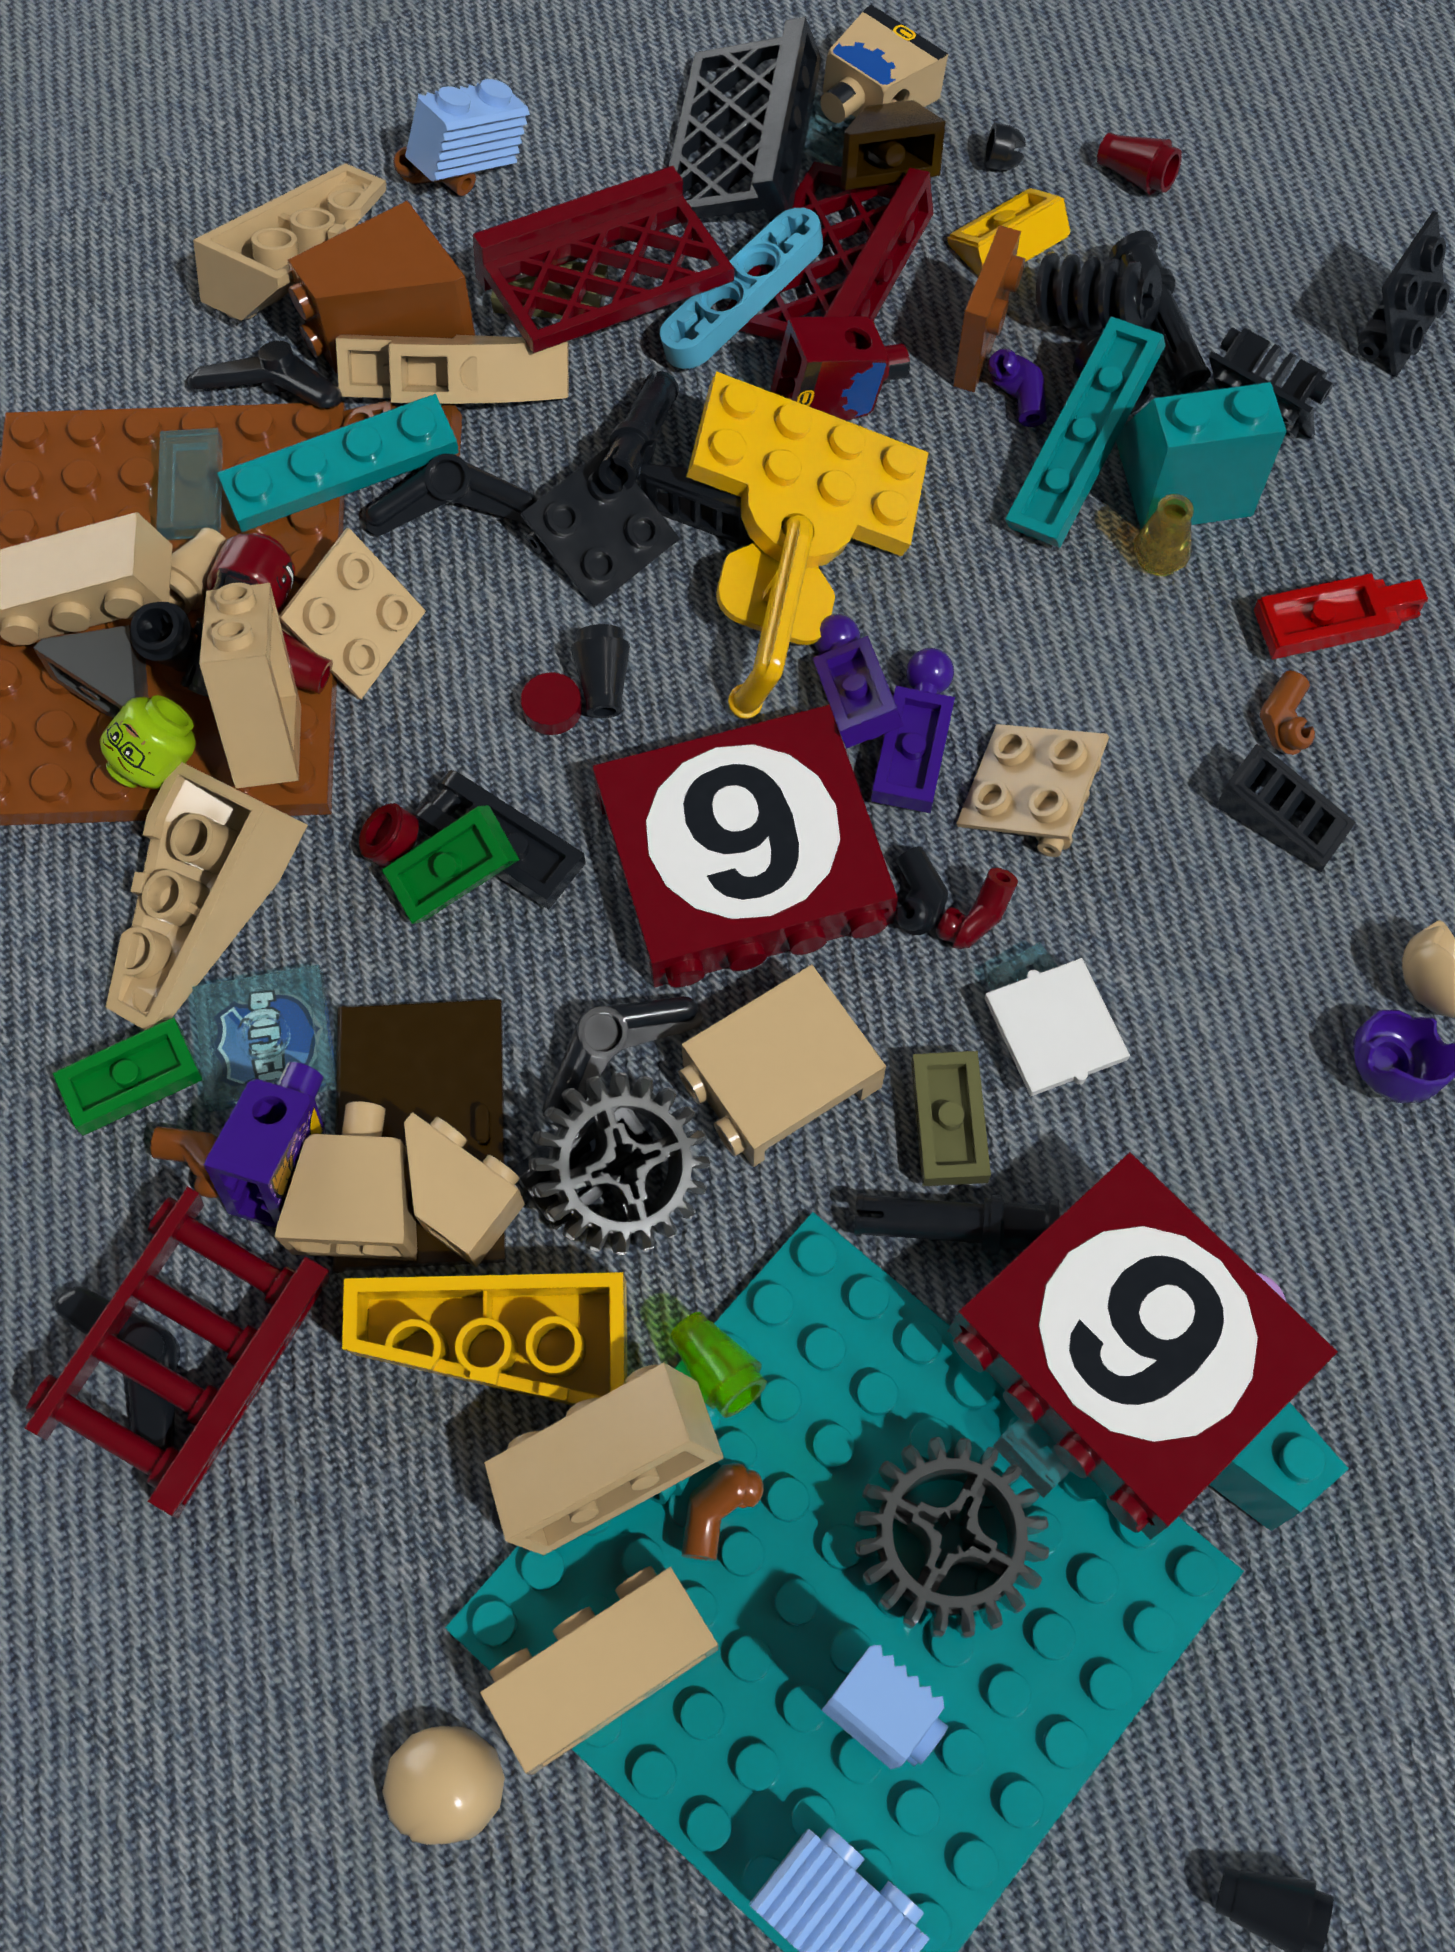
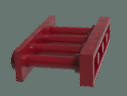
M188 1186L178 1201L168 1197L157 1210L147 1230L154 1237L60 1376L56 1378L49 1374L35 1390L26 1406V1412L33 1416L25 1426V1429L48 1440L58 1423H61L149 1476L147 1484L156 1488L147 1502L177 1519L330 1281L329 1270L306 1256L296 1271L288 1266L281 1271L195 1220L204 1207V1203L200 1193ZM179 1242L267 1294L264 1301L273 1307L258 1330L251 1325H247L243 1330L156 1278ZM140 1301L228 1353L226 1361L233 1364L234 1368L220 1389L212 1385L203 1389L117 1338V1335ZM100 1361L189 1414L187 1422L196 1427L180 1451L172 1446L164 1451L76 1398Z

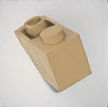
M412 1112L404 1122L414 1215L424 1230L477 1268L525 1205L519 1189L515 1187L520 1178L495 1157L487 1155L483 1162H481L464 1150L462 1147L467 1142L466 1138L444 1120L435 1117L428 1124Z

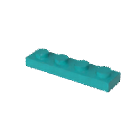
M1112 316L1110 317L1005 518L1010 529L1055 547H1061L1166 346L1163 334Z
M436 394L225 469L217 472L240 530L245 532L425 466L440 454H458L459 449L457 439Z

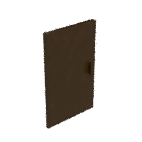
M502 1000L338 1007L335 1135H342L347 1103L370 1102L385 1108L382 1137L400 1139L407 1148L404 1122L412 1112L428 1124L435 1117H439L466 1138L467 1142L462 1148L479 1161L483 1162L487 1155H491L505 1164ZM489 1138H490V1142H489L487 1145H480V1144H479V1143H486V1142L489 1140ZM416 1218V1261L333 1257V1272L343 1273L353 1270L463 1265L470 1263L424 1230ZM506 1230L480 1264L506 1262Z

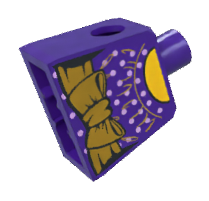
M288 1062L277 1085L260 1079H253L247 1083L204 1163V1167L228 1214L269 1227H277L305 1139L311 1134H326L315 1101L324 1078L316 1069L299 1062Z

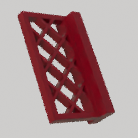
M814 161L796 190L793 208H806L818 215L821 224L823 246L829 244L835 255L809 264L772 299L776 308L755 315L739 331L783 342L789 318L799 317L818 309L821 310L824 317L867 316L874 321L934 214L930 172L909 168L902 182L850 190L842 188L843 192L817 201L814 194L821 183L841 187L842 167ZM876 196L890 198L887 205L868 212L865 211L861 203ZM852 206L857 216L830 226L826 215ZM862 231L866 232L869 237L866 243L846 251L843 250L838 241ZM761 264L750 269L748 274L763 276L769 273L772 266ZM843 269L846 275L844 282L824 290L820 289L816 279ZM807 283L812 292L811 295L787 304L784 303L780 293ZM732 299L726 310L734 307L738 301Z
M674 166L472 234L475 277L484 291L493 290L533 353L733 282L735 268L683 197V179ZM679 223L685 229L682 237L659 231ZM627 241L637 243L633 255L609 249ZM651 246L674 252L675 255L671 264L643 258L647 247ZM689 256L708 261L711 268L696 272L681 268L684 257ZM579 258L588 260L583 272L559 266ZM598 263L625 270L621 282L594 276ZM636 273L663 280L661 286L650 290L631 285ZM527 276L537 277L532 290L508 284ZM548 281L574 287L575 290L570 300L544 294L543 292ZM586 291L613 298L611 304L600 308L581 303ZM535 309L562 315L560 322L541 329H537L531 319Z

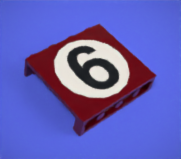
M830 704L592 766L596 795L602 815L606 814L650 959L651 978L654 988L669 984L671 987L689 986L703 979L707 973L729 967L733 971L749 970L762 964L767 957L788 951L795 955L808 954L822 948L829 940L852 935L853 938H867L880 933L888 924L894 922L898 896Z
M1131 1152L1121 1159L960 1309L948 1329V1332L955 1338L953 1346L963 1361L977 1372L981 1373L986 1370L1005 1390L1003 1398L1009 1408L1025 1423L1029 1425L1037 1423L1057 1443L1054 1446V1450L1062 1463L1080 1478L1089 1476L1109 1497L1106 1503L1116 1519L1135 1533L1142 1531L1150 1540L1165 1530L1338 1353L1332 1345Z

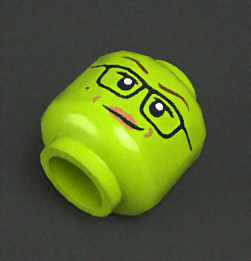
M155 695L151 698H131L105 728L99 740L102 754L108 761L106 763L108 772L119 783L130 788H136L138 785L150 789L161 788L164 780L182 762L186 763L194 752L196 740L192 732L194 727L192 719L178 704L164 696Z

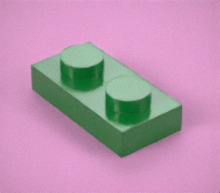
M486 805L477 806L382 869L410 922L415 924L426 921L519 861V858L490 806Z
M174 1017L52 1073L72 1122L82 1136L204 1080L184 1033Z

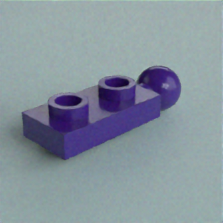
M841 614L827 616L820 625L821 638L814 643L820 655L813 657V661L847 749L867 740L875 739L882 734L904 726L869 637L860 638L859 628L851 618Z
M925 648L916 652L907 664L906 676L912 688L895 687L893 698L904 726L885 733L872 789L871 802L931 814L955 697L940 693L950 686L954 677V666L950 657L945 652L936 648Z

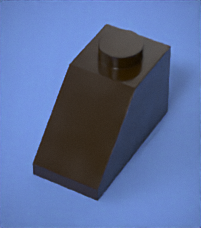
M914 100L866 106L844 132L841 187L845 190L902 182L909 168L930 172V177L940 176L946 121Z

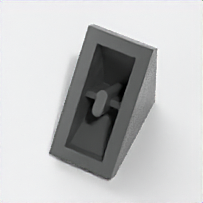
M129 625L41 639L34 646L35 652L52 680L112 719L131 698H149L146 660L132 645Z

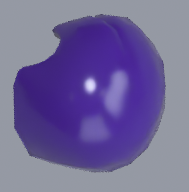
M1379 1010L1355 1033L1353 1047L1357 1070L1365 1083L1388 1101L1396 1103L1423 1102L1437 1094L1455 1078V1043L1446 1044L1441 1040L1437 1033V1021L1434 1018L1411 1017L1400 1010Z

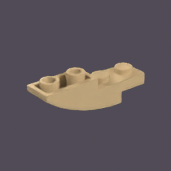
M340 334L336 338L338 387L342 392V397L391 398V403H411L436 394L440 404L524 402L569 397V341L533 353L523 337L456 335L454 338Z

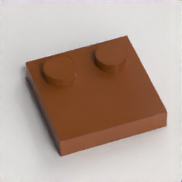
M1001 225L998 226L964 312L954 387L975 392L995 338L1001 332L1008 309L1010 292H1016L1025 264V258L1017 256L1021 233L1019 230Z

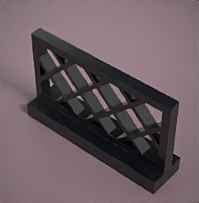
M806 17L785 20L782 37L695 52L669 167L674 166L683 179V194L697 182L704 187L694 198L686 200L699 219L764 209L769 222H771L785 210L793 208L822 60ZM777 58V61L760 76L753 71L763 61ZM729 67L713 83L710 84L706 81L708 70ZM742 79L750 83L731 100L724 95ZM763 94L769 98V101L754 114L749 115L744 111ZM716 102L721 106L704 123H700L697 120L698 116ZM734 118L742 123L723 140L715 135ZM754 134L761 138L760 142L744 156L735 151ZM707 142L713 147L694 164L688 161L689 156ZM726 158L733 163L731 167L714 181L706 176ZM746 175L752 179L750 191L727 193L731 187Z

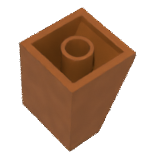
M408 200L288 259L294 285L288 287V292L295 308L306 322L299 326L301 335L313 356L318 357L323 354L336 374L338 373L336 338L340 334L454 338L456 335H475L465 275Z

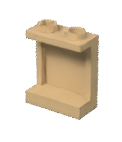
M811 964L682 1044L684 1068L678 1071L693 1100L697 1104L707 1100L720 1119L714 1123V1127L728 1151L733 1156L743 1153L751 1166L755 1167L765 1160V1151L769 1147L848 1097L856 1094L861 1101L882 1088L886 1065Z

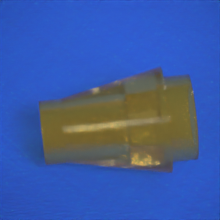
M1170 494L1163 497L1156 511L1137 534L1134 540V552L1140 566L1148 573L1157 576L1170 575L1184 567L1189 561L1192 552L1191 519L1194 508L1188 498L1179 494Z

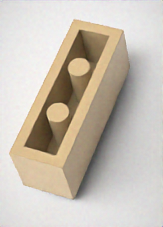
M138 512L0 549V636L13 646L30 645L40 639L68 632H81L91 626L122 618H133L142 606L149 603L169 602L172 544Z
M663 1362L660 1365H649L634 1371L627 1377L626 1384L600 1398L587 1399L573 1405L567 1411L566 1417L547 1428L519 1435L509 1443L507 1450L485 1461L484 1464L505 1541L544 1556L724 1457L698 1382Z
M652 1566L639 1571L615 1589L620 1598L618 1602L596 1616L590 1607L580 1610L553 1629V1633L558 1640L534 1657H532L528 1648H524L499 1663L489 1672L495 1683L482 1690L480 1694L525 1774H535L719 1650L718 1643L671 1567L659 1575L656 1574Z

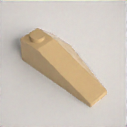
M345 163L194 239L200 301L240 321L254 317L260 310L279 301L289 293L288 287L294 285L288 259L353 228L386 192V180Z
M182 762L164 780L146 817L143 836L150 838L143 872L134 873L130 892L138 895L131 928L121 934L106 1008L143 1030L171 1019L280 881L308 825Z

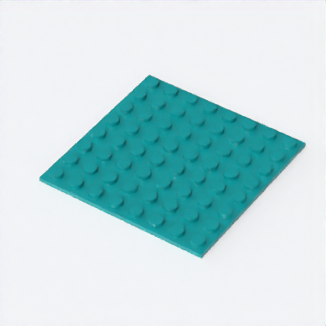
M814 1212L809 1215L675 1367L676 1370L698 1382L704 1402L720 1418V1424L714 1431L724 1458L693 1474L680 1496L672 1494L665 1504H658L651 1499H647L544 1556L517 1546L445 1629L491 1671L499 1663L524 1648H528L532 1657L557 1642L558 1640L553 1633V1629L580 1610L590 1607L596 1616L618 1602L620 1598L615 1589L639 1571L652 1566L656 1574L659 1575L671 1567L718 1643L719 1650L576 1745L572 1750L783 1952L799 1951L761 1917L749 1903L807 1829H810L821 1839L829 1827L864 1858L856 1872L871 1886L880 1892L885 1884L890 1881L924 1912L915 1926L929 1940L920 1952H959L1243 1574L1244 1570L1179 1516L1165 1530L1151 1540L1142 1531L1135 1533L1126 1528L1111 1513L1106 1503L1109 1497L1089 1476L1080 1478L1071 1472L1055 1453L1054 1446L1057 1443L1037 1423L1034 1425L1025 1423L1009 1408L1003 1398L1005 1390L986 1370L981 1373L977 1372L963 1361L953 1346L955 1338L948 1332L950 1325ZM936 1437L942 1439L947 1458H954V1450L960 1438H967L971 1441L972 1449L969 1460L979 1463L981 1456L988 1447L998 1450V1458L991 1467V1470L1001 1477L1009 1466L1013 1464L1018 1465L1022 1473L1010 1488L1016 1495L1028 1488H1035L1039 1494V1498L1031 1506L1023 1509L1025 1517L1040 1515L1045 1516L1048 1520V1527L1044 1531L1027 1535L1028 1541L1042 1543L1049 1548V1556L1045 1561H1024L1026 1566L1035 1570L1041 1576L1042 1581L1039 1587L1032 1590L1014 1583L1013 1586L1022 1595L1026 1606L1019 1613H1014L997 1600L996 1604L1001 1613L1003 1624L995 1630H990L984 1624L978 1611L974 1612L975 1634L970 1638H962L960 1636L955 1616H948V1626L941 1638L931 1636L930 1623L933 1613L923 1610L920 1620L913 1628L903 1625L904 1614L912 1603L901 1596L892 1608L884 1610L880 1606L879 1601L884 1593L892 1587L890 1581L886 1577L877 1584L868 1586L862 1578L864 1572L880 1563L878 1556L857 1557L854 1551V1546L857 1542L863 1539L875 1538V1532L862 1530L854 1525L857 1512L871 1511L879 1513L880 1510L863 1498L862 1494L866 1485H878L889 1491L891 1488L882 1480L879 1474L880 1466L885 1461H889L895 1464L904 1474L907 1473L901 1453L903 1448L908 1445H913L919 1451L925 1463L929 1462L928 1443L931 1438ZM739 1463L743 1464L746 1469L756 1471L763 1481L762 1497L754 1507H737L721 1519L716 1561L683 1557L682 1547L687 1508L692 1490L726 1464ZM953 1480L932 1481L913 1489L904 1498L916 1505L923 1502L936 1508L947 1507L955 1502L964 1483ZM983 1495V1500L977 1514L978 1524L986 1536L997 1542L996 1548L1007 1554V1532L1003 1519L992 1501L986 1495ZM965 1506L962 1507L953 1521L950 1520L944 1529L939 1521L933 1524V1529L942 1535V1542L939 1546L942 1550L935 1563L937 1569L948 1553L952 1554L958 1545L963 1552L969 1550L968 1544L959 1538L962 1529L960 1522L966 1512ZM893 1519V1542L898 1558L906 1571L917 1581L925 1561L924 1547L917 1537L906 1531L907 1525ZM965 1564L955 1565L948 1570L936 1593L947 1596L976 1594L990 1587L999 1575L984 1567L979 1571ZM881 1645L882 1656L893 1655L895 1666L906 1665L907 1677L918 1676L919 1687L930 1686L932 1698L943 1696L944 1709L938 1718L948 1726V1729L921 1765L917 1763L913 1766L906 1760L902 1766L890 1769L822 1711L823 1707L870 1646Z

